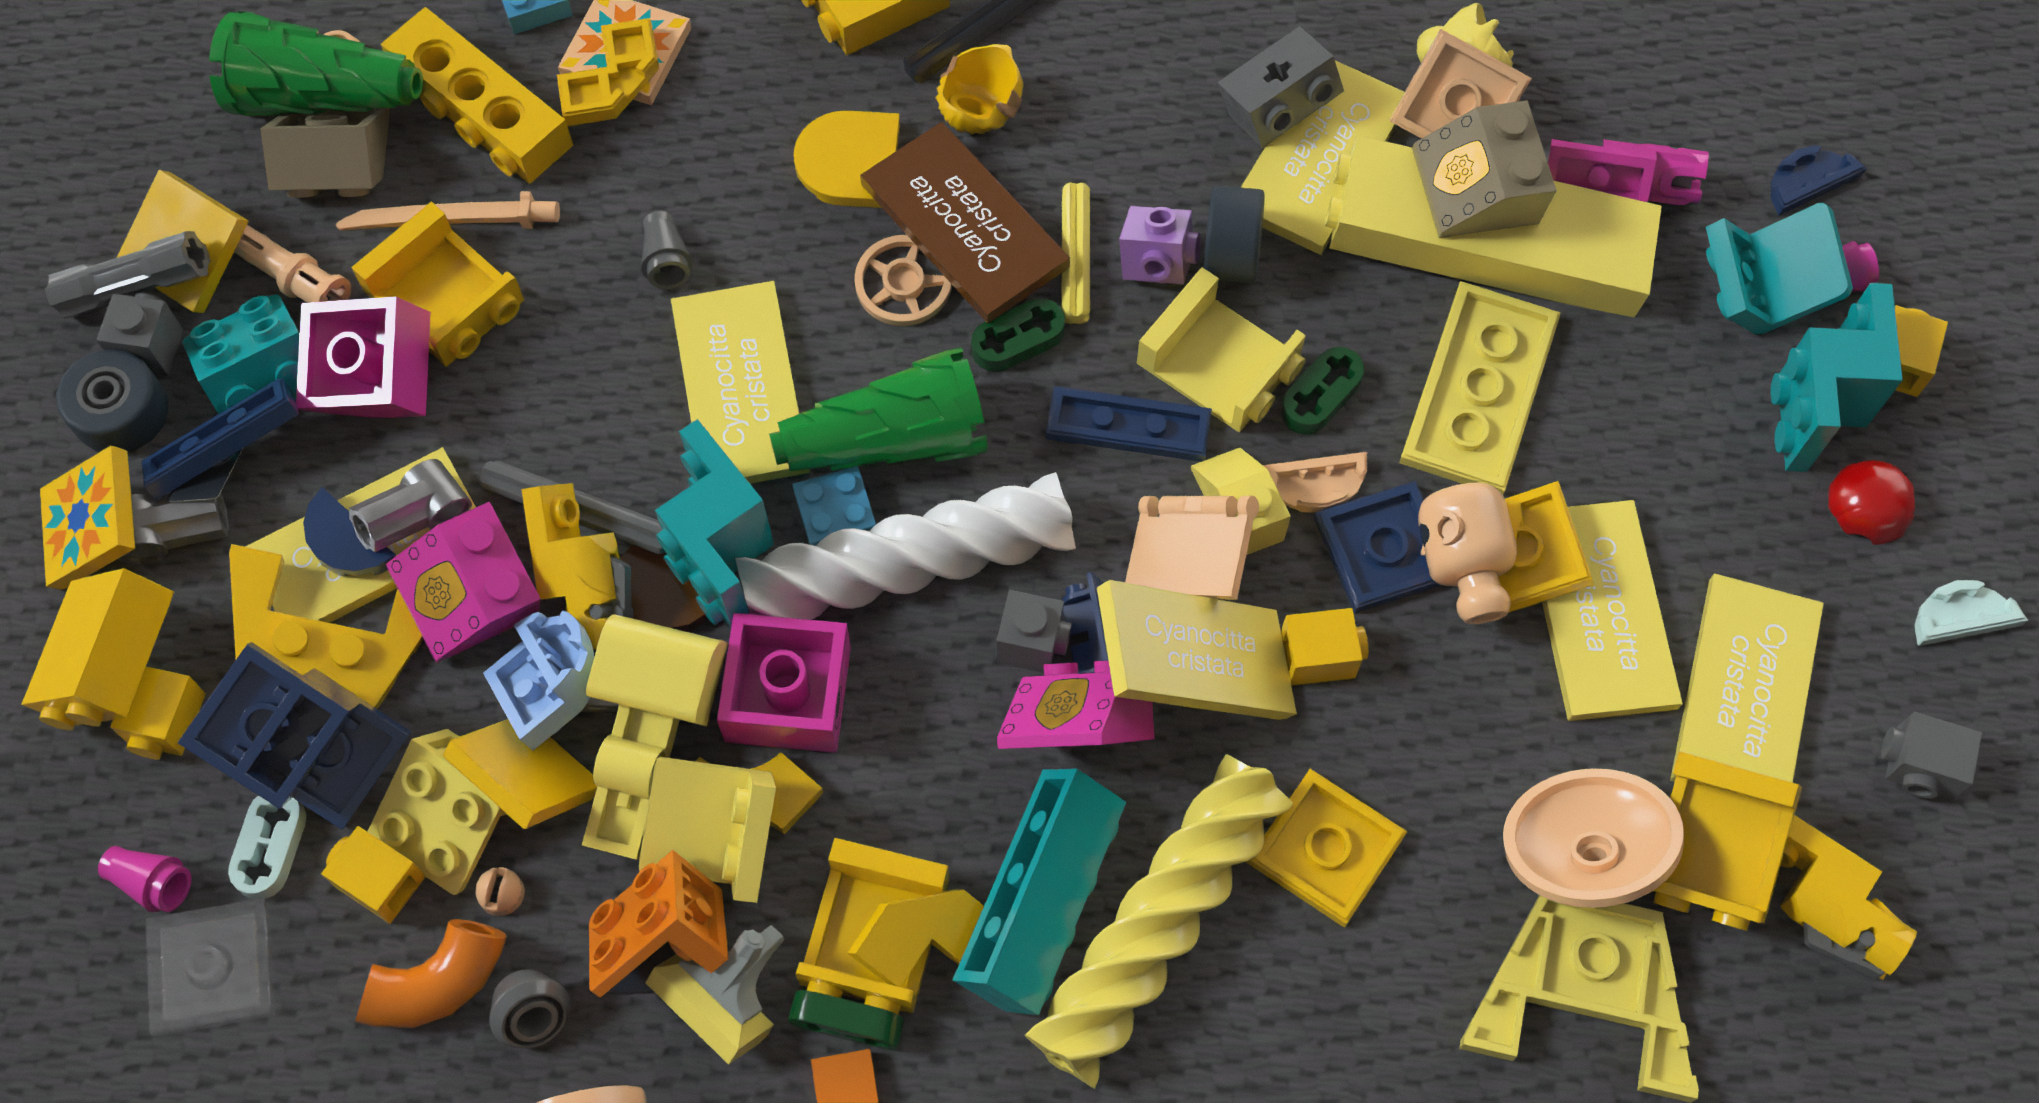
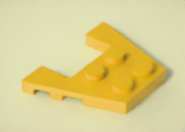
M231 544L229 558L236 659L245 646L253 642L301 675L314 668L378 709L395 684V680L424 640L398 588L385 634L271 611L285 562L283 556Z

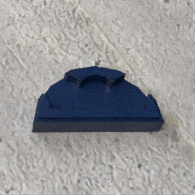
M1817 145L1797 149L1784 158L1778 166L1770 182L1771 201L1778 215H1781L1863 176L1867 168L1853 155L1848 153L1843 157L1832 151L1821 150L1822 147Z
M323 487L320 488L309 502L303 521L305 540L322 566L339 576L345 577L348 574L362 575L371 572L374 575H379L388 570L386 564L395 558L396 554L388 547L377 552H373L371 549L366 550L356 536L354 526L349 519V511Z

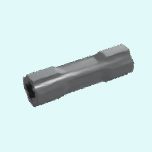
M185 231L151 242L140 251L99 264H81L48 275L49 281L45 292L50 306L55 308L62 318H72L107 307L113 294L128 296L157 286L171 287L207 276L208 265L211 260L206 244L199 240L194 231Z

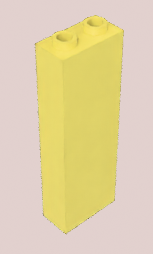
M1357 135L1350 155L1340 154L1333 183L1342 185L1340 197L1332 196L1325 220V227L1333 228L1329 249L1564 304L1629 317L1636 316L1650 295L1661 205L1554 181L1557 191L1539 224L1439 238L1411 147Z

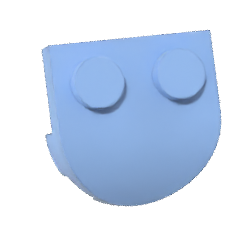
M563 610L560 616L548 618L542 613L536 612L517 622L514 627L522 641L483 672L518 738L532 751L579 714L590 699V697L586 696V686L594 660L593 647L583 625L570 613Z

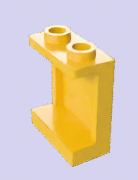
M432 201L351 267L363 291L370 298L398 297L431 312L429 352L445 367L456 358L464 359L471 355L477 349L481 337L496 324L504 325L511 321L519 311L520 304L524 301L517 279L509 272H505L502 275L451 229L446 214Z
M1679 751L1673 771L1676 779L1670 799L1677 807L1683 822L1684 848L1681 859L1673 873L1665 882L1653 890L1656 892L1653 903L1688 913L1692 902L1714 909L1712 921L1747 931L1750 920L1765 923L1802 787L1796 783Z
M834 838L828 858L831 870L804 962H799L796 971L799 985L807 987L806 991L838 998L845 996L865 1001V1005L888 1010L895 1014H899V1010L913 1014L932 946L931 943L928 944L901 987L885 983L850 956L848 951L880 903L901 899L906 900L946 891L949 883L948 865Z

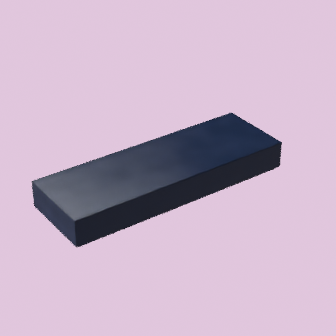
M278 378L143 459L141 464L144 487L155 500H158L299 415L294 392L283 378Z
M1054 386L1046 439L1202 462L1205 461L1212 408Z

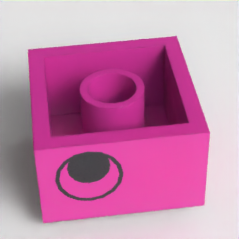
M734 613L717 717L724 742L837 753L851 651L847 623Z

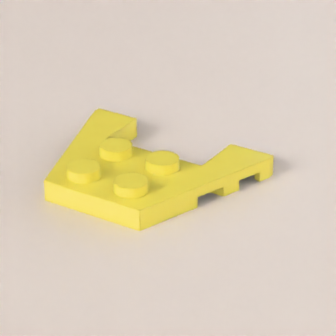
M1539 895L1460 1041L1459 1049L1513 1061L1518 1054L1525 1002L1644 1029L1645 1034L1637 1090L1689 1103L1698 1099L1696 1075L1692 1076L1686 1048L1689 1046L1686 1025L1681 1022L1675 988L1678 986L1663 912L1624 903L1608 907H1576L1557 903Z

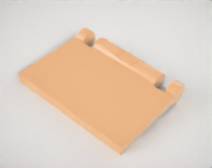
M1155 496L1142 497L1139 501L1140 516L1125 583L1213 599L1237 600L1253 520L1259 512L1257 498L1255 496H1241L1237 501L1234 496H1163L1160 500Z

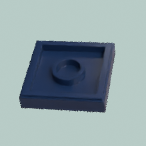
M1416 481L1315 512L1314 521L1354 613L1441 586L1431 578L1426 556L1421 555L1423 542L1418 524V514L1424 498Z

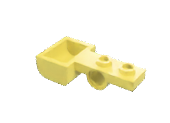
M612 614L607 619L598 641L586 686V696L619 704L612 734L604 739L596 757L593 780L597 790L582 846L640 860L655 762L659 757L670 758L679 720L707 726L729 643Z

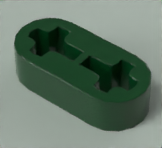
M1035 299L1001 314L988 324L986 321L976 327L972 334L971 353L974 361L979 367L987 371L998 372L1052 349L1060 343L1064 336L1065 316L1063 310L1057 303L1049 299ZM1039 316L1043 322L1052 320L1050 322V331L1044 333L1039 327L1031 329L1033 318ZM993 337L997 343L1004 342V352L996 354L992 348L985 350L986 340Z
M1333 347L1323 352L1284 396L1281 415L1284 423L1290 430L1298 434L1309 435L1317 433L1325 427L1355 394L1361 384L1364 365L1360 356L1349 348ZM1343 365L1349 369L1347 378L1340 376L1331 386L1326 384L1331 368L1338 369ZM1315 394L1320 397L1316 404L1315 415L1307 412L1302 417L1296 413L1298 403L1302 405L1307 404Z
M806 990L796 991L788 1017V1022L798 1028L890 1051L897 1049L905 1021L903 1017L888 1010Z

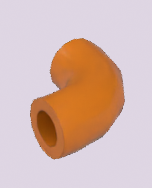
M453 919L448 921L444 938L438 950L423 964L409 969L388 968L372 964L355 1022L374 1027L415 1028L452 1015L484 988L502 954L507 935L497 928L479 922Z

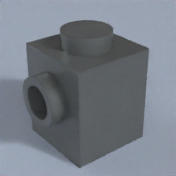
M138 293L133 297L113 294L96 341L103 350L115 349L132 353L142 359L153 374L169 376L184 329L165 301L154 295Z
M1009 589L996 640L997 663L1044 673L1043 665L1054 664L1056 654L1065 656L1070 640L1072 623L1063 621L1064 601Z
M1914 711L1897 727H1890L1884 737L1881 747V758L1889 761L1885 779L1902 784V790L1915 797L1935 798L1941 796L1954 800L1973 785L1982 732Z

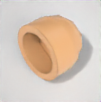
M504 867L491 868L483 873L476 883V899L487 913L494 916L508 915L514 912L523 901L525 893L523 882L510 869ZM503 877L499 887L497 903L489 902L496 878Z

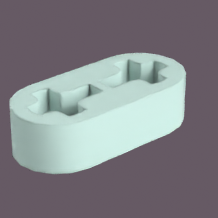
M257 796L252 801L237 840L228 871L231 883L244 896L253 900H264L274 896L284 886L306 822L304 806L294 798L283 806L290 815L288 821L277 822L271 839H269L271 825L264 819V816L267 812H276L278 808L260 796ZM267 849L264 863L272 871L269 877L259 876L255 885H253V880L245 874L248 866H258L264 850Z

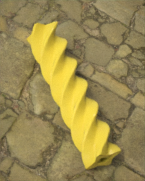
M1226 754L1218 766L1213 783L1203 789L1193 799L1186 811L1181 829L1171 834L1161 844L1153 857L1149 874L1137 881L1126 893L1120 903L1115 922L1105 927L1093 939L1086 951L1082 969L1069 976L1058 988L1052 998L1047 1018L1034 1025L1025 1034V1037L1039 1048L1055 1067L1074 1075L1090 1087L1096 1088L1100 1071L1099 1058L1123 1048L1131 1037L1134 1022L1133 1008L1152 1002L1163 992L1167 982L1166 960L1189 952L1197 943L1200 935L1199 912L1216 908L1223 904L1230 896L1232 890L1231 866L1251 860L1262 850L1264 844L1263 820L1281 815L1292 807L1293 802L1277 788L1273 774L1269 770L1250 767Z

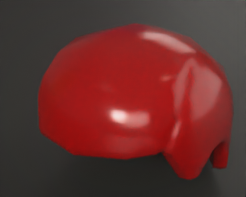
M1879 460L1862 461L1845 466L1831 482L1828 490V508L1833 517L1837 518L1838 524L1846 534L1865 536L1870 539L1873 545L1885 544L1901 538L1912 523L1915 514L1914 487L1898 467Z

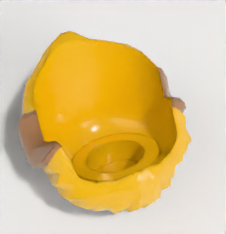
M992 44L968 49L958 56H953L947 71L940 75L941 85L937 87L938 95L935 97L939 103L938 109L944 116L945 122L949 123L950 127L954 128L957 132L983 134L990 130H997L1004 126L1008 118L1015 117L1021 105L1023 79L1013 59L1011 47L1008 45Z

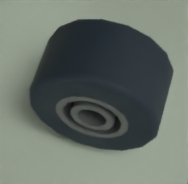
M1215 186L1212 190L1207 224L1204 269L1218 277L1220 281L1254 283L1257 279L1265 194L1261 189Z
M106 349L84 356L74 362L62 376L56 392L57 410L66 425L83 444L96 452H101L109 446L127 450V453L136 451L151 442L164 427L169 412L167 393L142 359L128 351Z

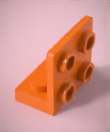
M674 850L669 852L658 863L646 865L637 874L631 886L614 900L608 899L601 903L590 918L589 990L598 997H602L667 941L679 957L686 961L694 960L712 974L729 959L722 889Z

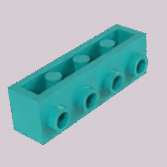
M1079 769L1042 770L953 977L954 982L1003 1011L1039 1015L1043 1004L1051 995L1053 979L1065 950L1074 939L1075 926L1086 899L1096 885L1097 873L1107 848L1118 832V822L1126 801Z

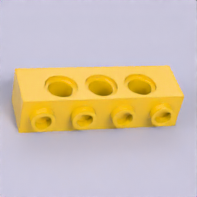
M424 7L381 43L383 51L406 55V59L411 60L415 68L421 70L423 88L420 99L427 110L438 119H442L445 115L455 123L454 126L458 134L473 148H476L479 144L490 151L489 155L494 164L505 175L511 177L514 173H517L530 184L573 146L566 120L428 8Z

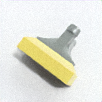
M772 925L761 933H757L753 929L744 930L736 940L731 951H728L729 959L712 974L694 960L686 961L675 954L654 967L646 984L729 1065L761 1043L774 1026L761 1012L762 1007L756 994V983L766 962L784 941L783 935Z

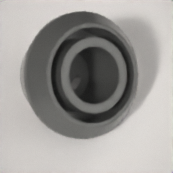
M525 969L511 973L501 980L494 990L489 1018L491 1031L499 1042L509 1047L533 1048L543 1045L553 1039L565 1025L571 1010L570 997L560 983L539 971Z

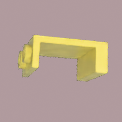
M1201 267L1139 340L1137 364L1200 407L1212 408V415L1240 433L1250 419L1259 423L1265 417L1275 400V396L1271 393L1280 382L1288 386L1298 376L1306 361L1301 356L1306 335L1296 330L1284 345L1216 300L1219 278Z

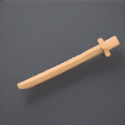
M529 191L520 192V201L435 204L446 214L449 224L520 222L522 228L533 229L534 222H558L560 218L558 202L535 201L532 193ZM426 205L361 210L338 221L336 227L340 231L400 227Z

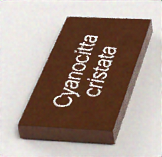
M942 121L860 175L863 188L987 324L1070 268V257Z

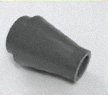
M655 211L648 214L643 220L644 240L641 271L649 279L651 285L656 288L674 289L680 287L690 277L693 259L675 227L673 216L665 211Z

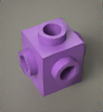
M1130 206L1119 238L1123 279L1160 284H1184L1190 264H1198L1201 252V234L1193 232L1192 210Z

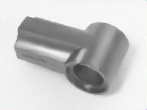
M429 459L412 467L403 476L400 485L349 507V519L354 526L357 538L365 549L377 552L427 527L431 530L438 524L470 511L472 503L443 463L438 459Z
M220 492L219 496L215 499L170 502V498L155 500L150 494H132L135 549L118 558V560L127 564H140V558L157 555L158 560L165 558L168 554V549L228 537L229 523L223 495Z

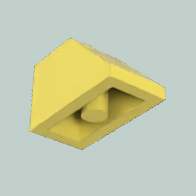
M1241 448L1191 465V470L1204 496H1234L1237 501L1241 496H1255L1257 498L1259 512L1253 520L1246 555L1284 541L1291 516L1267 468Z

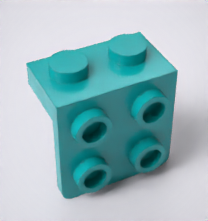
M1824 203L1810 206L1752 234H1748L1725 218L1706 226L1710 247L1706 249V256L1712 270L1717 274L1721 290L1717 294L1719 309L1728 321L1735 322L1753 334L1769 332L1841 301L1852 292L1853 286L1834 213Z
M279 295L254 297L242 304L238 312L219 321L213 319L197 325L192 329L190 335L183 340L182 343L196 377L218 414L278 378L285 380L294 392L296 399L300 333Z

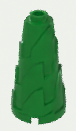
M229 12L218 24L212 39L209 61L222 63V76L209 75L212 91L219 106L225 112L232 115H315L326 111L367 112L373 108L410 106L413 99L420 97L423 88L421 70L415 68L414 63L406 59V55L365 47V43L318 34L319 29L270 20L253 12Z
M960 347L946 350L912 362L913 367L870 382L867 387L815 403V408L777 422L779 431L769 433L776 464L787 463L789 471L831 467L833 471L885 461L888 464L914 459L935 458L936 462L986 453L988 448L987 435L972 438V431L977 430L976 425L984 423V418L968 360H962L964 357L963 349Z

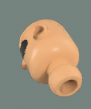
M1481 482L1454 485L1432 493L1421 503L1418 514V524L1423 542L1421 555L1426 556L1431 578L1440 585L1458 586L1460 595L1456 608L1458 615L1465 623L1482 624L1505 617L1510 609L1511 601L1508 592L1500 586L1498 577L1508 572L1514 565L1517 556V546L1504 496L1494 486Z

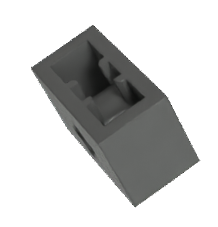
M1300 26L1217 82L1228 114L1261 148L1344 92L1334 56Z

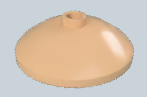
M1581 769L1550 777L1525 792L1513 805L1506 818L1503 841L1506 858L1512 871L1529 889L1557 903L1595 908L1633 901L1650 893L1665 882L1681 859L1684 848V830L1677 807L1656 785L1636 775L1617 770Z

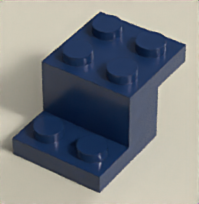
M251 642L242 650L182 735L178 744L278 809H281L294 798L343 830L412 732L314 668L301 675Z

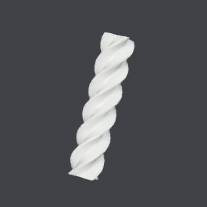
M1055 472L1043 476L1029 488L1015 485L1002 486L989 491L976 502L950 500L938 504L923 517L911 514L894 515L885 518L870 531L855 528L842 529L829 534L816 546L804 543H789L776 548L762 561L747 557L735 558L751 615L812 620L820 616L830 605L847 609L863 607L874 601L883 590L895 594H909L923 589L936 576L956 580L969 578L979 573L989 561L1002 565L1021 564L1031 559L1042 546L1059 551L1076 549L1072 531V513L1064 498L1057 473Z

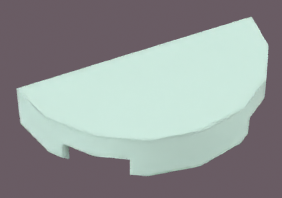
M1956 580L1937 588L1920 606L1914 627L1917 644L1921 646L2018 627L2028 620L2017 602L2011 597L2006 600L1996 591L1983 587L1985 584L1978 580Z

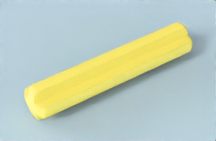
M1070 182L1062 188V250L1070 257V268L1062 272L1061 309L1065 316V323L1083 324L1088 322L1090 313V188L1085 183L1075 184Z

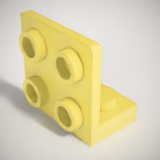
M444 729L411 739L367 832L414 862L425 874V877L449 893L456 895L461 893L467 886L500 816L506 815V813L442 756L450 740L460 737L449 729Z
M665 757L657 758L652 778L639 870L641 871L650 863H658L669 852L674 850L712 882L731 884L733 900L757 903L776 791L772 772Z

